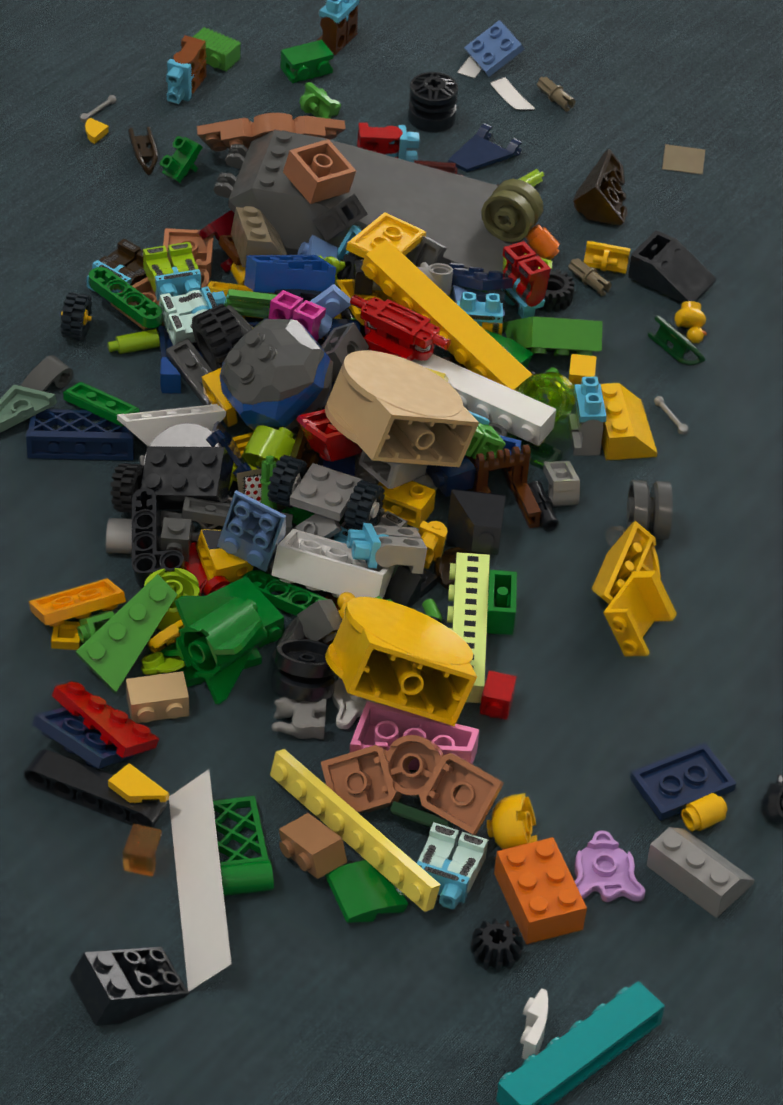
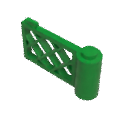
M255 796L214 800V811L221 814L215 820L216 831L225 835L218 842V850L230 857L227 861L220 862L224 896L273 890L272 865L267 854ZM250 807L251 810L245 817L234 812L237 808ZM227 818L238 823L232 830L222 825ZM244 827L255 832L249 839L239 834ZM232 839L242 844L237 851L226 846ZM250 848L260 853L261 857L247 858L243 854Z

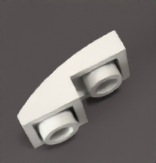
M542 988L535 999L529 998L523 1011V1015L526 1016V1023L520 1043L524 1045L522 1058L525 1060L532 1054L538 1055L544 1037L548 1012L547 990Z

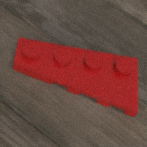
M70 681L55 686L52 697L71 714L84 717L83 724L88 729H96L101 732L100 739L105 744L112 745L113 743L118 747L116 753L121 758L156 748L160 738L151 733L147 726L132 721L125 712L115 710L106 704V700L102 697L92 695L86 691L82 684Z

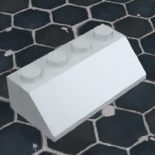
M292 529L277 545L271 576L278 577L280 581L285 583L296 582L305 585L307 589L312 591L323 590L330 592L336 598L344 592H350L355 598H375L380 596L383 599L395 565L385 568L377 564V568H368L365 560L353 559L352 548H348L345 543Z

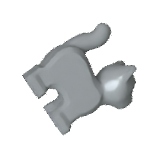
M281 697L275 700L276 712L274 718H293L290 724L285 722L273 723L271 726L272 731L283 732L299 739L313 737L324 739L327 699H322L319 702H307Z

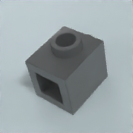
M164 517L161 551L177 550L183 554L184 560L189 562L192 541L191 519Z
M332 599L318 600L297 614L307 639L319 641L327 645L333 643L342 618Z

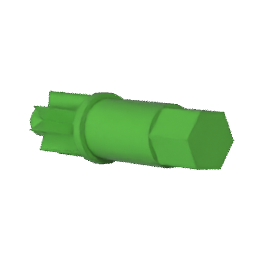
M266 456V461H262L261 503L277 511V503L269 501L267 496L269 492L268 485L271 483L269 479L273 475L272 471L273 468H276L277 461H274V456Z

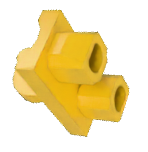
M587 241L584 263L589 267L601 269V271L606 272V270L626 274L631 249Z
M422 521L418 532L427 547L424 564L426 569H429L432 561H436L439 557L441 558L448 531L447 527L439 521H431L429 523Z

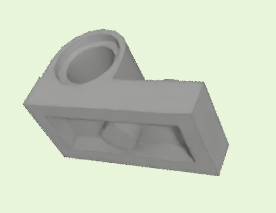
M570 461L544 462L543 472L549 482L548 492L553 507L578 505L580 479Z

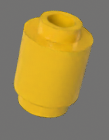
M710 793L687 804L686 808L681 811V816L685 826L690 831H702L725 820L728 808L721 796Z

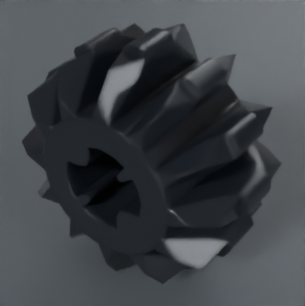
M496 918L492 921V924L483 921L480 928H475L472 933L471 953L474 954L475 963H484L485 971L491 966L495 967L498 973L502 966L510 970L513 963L518 962L521 958V949H523L522 937L519 936L518 927L509 928L508 920L503 924H499Z

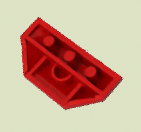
M325 409L298 415L297 422L310 447L318 452L322 459L333 462L362 454L363 450L358 444L348 439L331 424L326 416Z

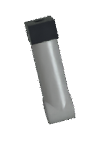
M354 260V294L372 295V291H382V288L372 279H369L361 270L363 260ZM422 262L420 267H417L448 296L451 294L453 268L451 266L441 263L429 266L426 262Z

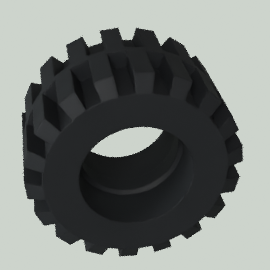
M223 304L206 310L192 318V331L204 360L212 371L221 368L227 354L244 336L233 313Z

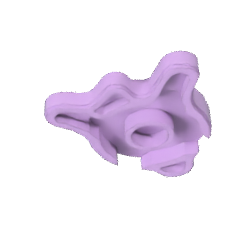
M596 832L592 840L587 843V847L582 851H578L575 858L574 872L577 878L575 884L583 900L594 891L599 892L601 899L605 902H611L621 896L639 902L645 896V888L635 878L633 856L630 851L627 854L624 850L620 849L619 843L613 839L609 832Z

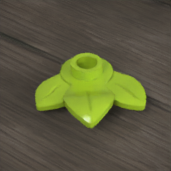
M162 652L151 653L141 661L143 664L141 667L143 674H150V676L173 672L185 666L180 656H164Z

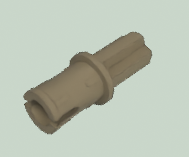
M547 77L539 78L537 87L548 95L550 101H555L565 111L570 110L567 105L571 108L574 107L575 99L564 92L561 85H556Z
M579 258L571 260L568 266L569 270L582 279L584 285H589L601 296L606 295L603 289L607 292L610 291L612 284L600 276L596 268H590Z

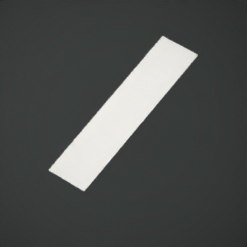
M209 769L169 796L188 992L231 965Z

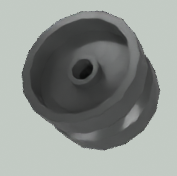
M631 480L626 508L627 528L636 521L647 531L649 529L656 539L668 540L671 532L673 508L670 481H655L650 491L646 481Z

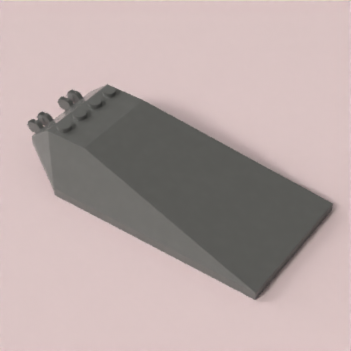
M273 130L251 141L249 149L241 144L231 145L228 151L230 154L227 155L225 161L227 165L240 169L238 177L236 178L230 173H222L219 175L218 183H216L213 189L217 196L229 198V208L234 213L236 207L252 206L261 210L279 233L287 255H298L301 244L303 242L309 243L312 235L325 241L313 220L354 193L368 215L353 225L359 226L362 231L384 212L426 231L425 237H429L445 246L447 249L441 259V264L460 263L464 264L465 269H469V267L484 268V273H489V271L503 272V248L523 242V239L516 242H507L496 238L486 229L482 221L481 210L484 202L492 195L497 185L330 140L332 144L356 170L350 191L346 194L310 204L283 173L290 150L327 139L288 131ZM351 226L326 242L339 248ZM420 244L405 255L411 262Z

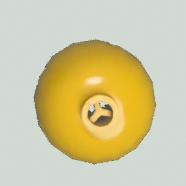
M525 793L501 799L492 810L491 819L487 820L488 835L490 838L494 837L496 844L502 850L537 841V835L531 837L532 826H536V819L531 800L528 796L525 797Z

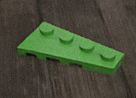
M157 574L75 652L114 694L173 603L177 593Z

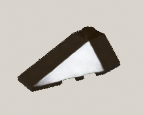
M610 149L605 151L579 187L573 202L576 210L588 220L621 226L624 224L627 216V207L623 206L622 202L626 199V194L622 191L621 187L625 184L624 169Z

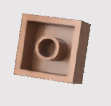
M327 139L290 150L283 173L305 199L312 204L349 193L356 170L332 142Z

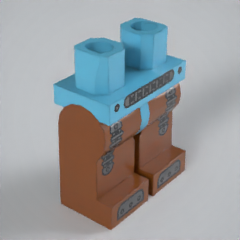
M185 35L181 40V51L174 54L173 59H169L167 62L166 82L168 83L167 100L169 102L179 104L182 100L190 101L192 94L206 78L205 40Z

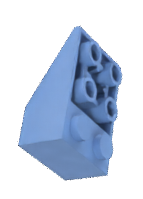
M236 490L217 547L266 572L275 559L277 545L285 537L286 515Z

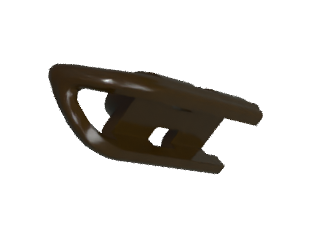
M147 127V135L135 136L133 128H129L128 133L135 157L145 173L151 175L158 160V152L151 128ZM152 160L150 167H147L145 163Z

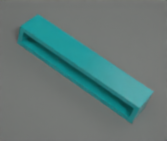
M639 981L629 988H622L609 1003L600 1004L590 1017L584 1021L579 1020L574 1023L569 1032L564 1036L552 1039L538 1055H530L519 1069L513 1073L510 1071L503 1075L498 1082L496 1101L500 1105H553L660 1025L665 1005Z

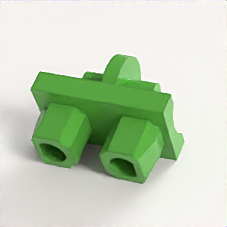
M311 82L305 84V93L301 96L299 102L301 109L305 113H312L315 117L327 119L338 115L341 104L337 100L329 98L325 90L322 88L318 89Z

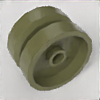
M518 179L504 180L484 202L481 210L482 221L486 229L496 238L507 242L521 241L541 218L543 201L537 190L525 181Z

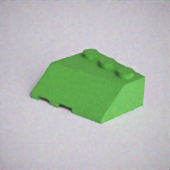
M532 316L503 322L507 338L514 340L534 354H546V351L554 352V355L569 356V352L592 356V353L602 351L603 321Z

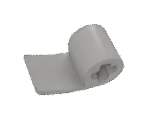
M109 518L106 531V553L132 554V519Z

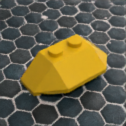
M634 521L607 552L591 590L610 604L633 571L656 570L661 578L659 560L655 550L656 538L638 522Z

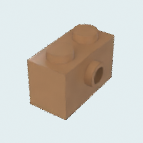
M307 813L279 828L281 838L279 846L283 855L294 860L303 871H308L315 878L318 879L347 863L343 839L311 814Z

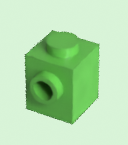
M103 612L80 619V626L77 627L81 642H86L114 616V612Z

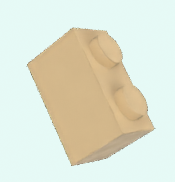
M183 671L126 679L127 702L132 721L146 723L189 716V695Z

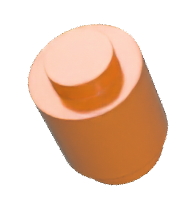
M540 224L534 226L525 237L528 240L527 244L541 258L551 260L560 251L558 249L560 243Z

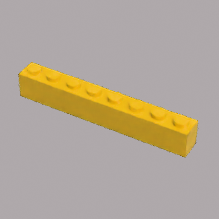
M384 240L365 254L361 266L364 274L379 285L382 291L398 304L431 319L430 323L440 328L439 335L451 340L447 350L455 357L457 362L463 364L468 370L519 393L527 388L532 373L390 241Z

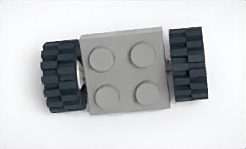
M288 455L281 456L280 461L276 462V468H273V475L269 479L271 481L268 485L269 492L267 493L269 501L289 508L295 506L340 521L345 514V525L355 530H362L363 523H371L372 526L377 523V517L381 514L380 509L383 507L384 502L382 501L385 497L383 486L312 463L309 469H306L308 465L305 461Z

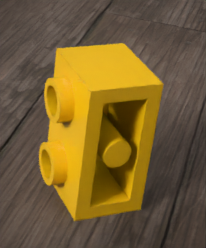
M414 481L393 489H388L381 482L377 484L383 486L385 490V497L382 501L384 502L382 507L385 509L384 513L389 511L406 520L408 525L419 529L422 521H426L434 510L435 489Z

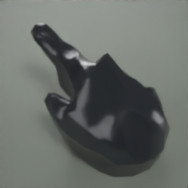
M778 774L775 783L771 782L766 794L763 795L764 799L761 800L760 811L766 819L772 820L777 824H783V776Z

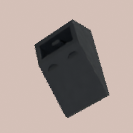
M657 230L631 254L628 278L682 303L686 301L696 302L716 281V278L677 239Z
M162 947L84 952L69 978L95 1026L122 1024L188 995L187 989Z

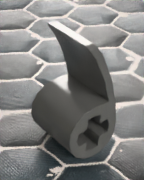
M51 355L41 361L30 372L21 386L44 392L52 383L58 388H64L71 382L73 370L56 356Z

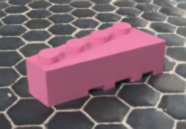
M367 701L350 743V753L373 745L389 750L390 745L396 739L407 735H417L434 742L444 755L453 753L473 764L478 748L479 729L455 724L454 727L397 708ZM415 758L410 761L409 770H418L420 762Z

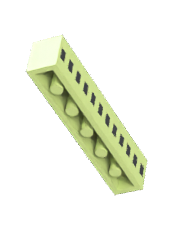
M457 552L456 563H450L449 580H454V585L449 584L448 601H453V606H448L447 623H452V628L450 629L458 634L470 646L473 652V659L470 664L477 678L466 702L481 703L485 682L490 555Z

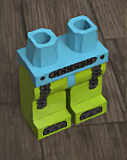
M190 242L168 245V254L165 246L143 249L144 271L155 292L157 301L161 294L170 293L171 297L184 295L193 290L201 291V272L195 263Z

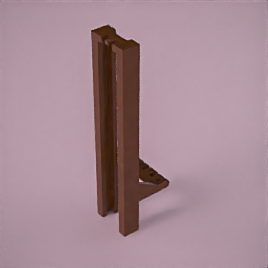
M453 355L443 357L445 360L466 368L463 364L457 362ZM523 445L521 453L518 446L512 447L511 455L508 448L503 449V451L497 450L496 458L493 451L487 452L486 460L483 453L476 454V459L472 456H467L476 467L474 488L468 491L491 493L488 487L489 470L501 468L528 527L535 528L540 526L541 510L527 483L531 454L529 445Z

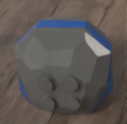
M265 319L241 337L227 354L220 372L222 393L245 424L251 429L255 430L256 426L264 425L277 430L279 427L292 430L299 427L297 422L298 415L314 412L319 407L322 409L326 405L332 391L333 362L299 321L292 319Z

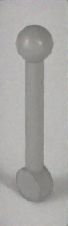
M110 95L107 101L89 113L81 114L80 121L86 123L91 116L109 104H115L116 97Z
M657 396L654 399L655 405L660 406L676 424L679 434L686 435L689 427L681 424L664 404L663 397Z

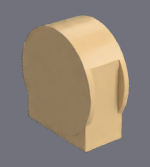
M356 351L345 357L325 406V413L331 424L348 439L358 444L372 461L460 467L479 424L476 418L463 406L458 392L439 375L410 360L377 351Z

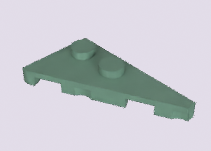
M13 385L0 399V433L57 403L55 394Z

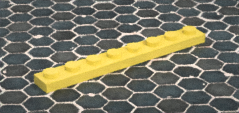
M282 749L275 752L270 776L333 832L339 835L350 847L424 912L434 909L441 884L288 751Z

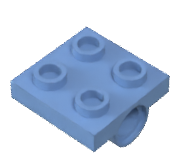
M500 20L464 47L488 77L525 50L522 44Z

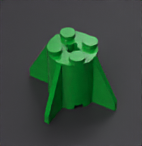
M181 596L174 602L184 627L178 631L180 636L176 638V642L159 652H162L164 656H180L187 668L192 665L197 670L194 674L205 678L214 703L220 704L227 699L251 653L267 638L268 633L257 613L258 607L251 599L243 600L238 597Z

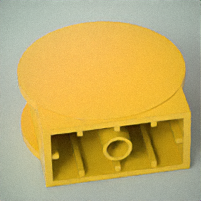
M356 597L348 602L345 608V615L333 643L329 645L325 654L327 664L342 679L348 694L454 727L477 678L470 664L473 659V652L470 646L458 634L417 610L392 601L373 597Z

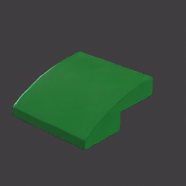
M366 860L340 866L325 875L347 923L372 922L378 913L404 912L408 906L403 892Z

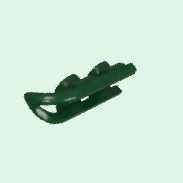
M659 315L655 317L654 320L660 324L656 335L648 332L647 336L682 364L697 365L706 360L689 339L674 329L671 324ZM668 341L674 344L673 348H669L666 345ZM690 350L698 357L697 360L693 361L683 358Z

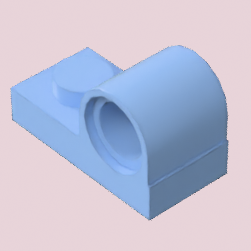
M335 284L310 301L326 308L325 317L320 323L319 339L329 332L332 319L351 306V298Z

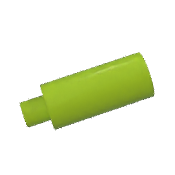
M156 329L116 336V341L107 342L109 352L118 351L119 354L160 346L159 335Z

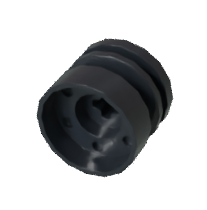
M440 72L421 73L410 82L408 120L412 126L421 131L438 133L446 131L454 125L458 95V84L455 79Z

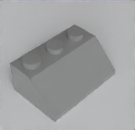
M669 827L650 844L646 866L716 918L754 884L755 880L686 829Z

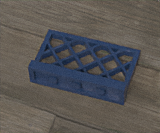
M46 409L30 417L29 430H27L26 434L27 458L133 460L135 435L125 426L121 427L87 410ZM37 418H40V419H49V420H47V421H45V422H41V421L38 420ZM67 419H75V421H73V422H71V423H68V422L65 421V420H67ZM92 420H101L96 424L92 422ZM55 425L61 426L60 428H58V429H56V430H54V429L51 428V427H53V426H55ZM82 425L88 427L82 431L78 429ZM110 425L114 429L107 431L104 428Z

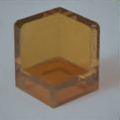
M133 824L123 850L124 871L153 877L156 870V851L162 837V830Z

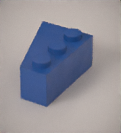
M247 255L244 285L253 290V292L274 293L275 290L303 289L323 292L335 284L336 267L317 255Z

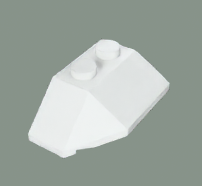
M217 404L117 414V420L145 445L150 446L152 441L162 431L178 424H198L212 431L214 424L224 419L226 411Z

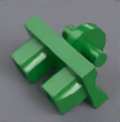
M177 136L173 142V147L176 149L172 157L168 154L164 156L160 165L164 169L162 171L164 175L180 183L184 176L186 177L189 170L195 173L198 171L199 168L194 163L203 147L189 138Z

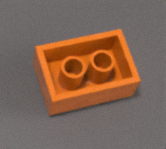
M553 837L496 852L494 875L526 944L584 929L587 907Z

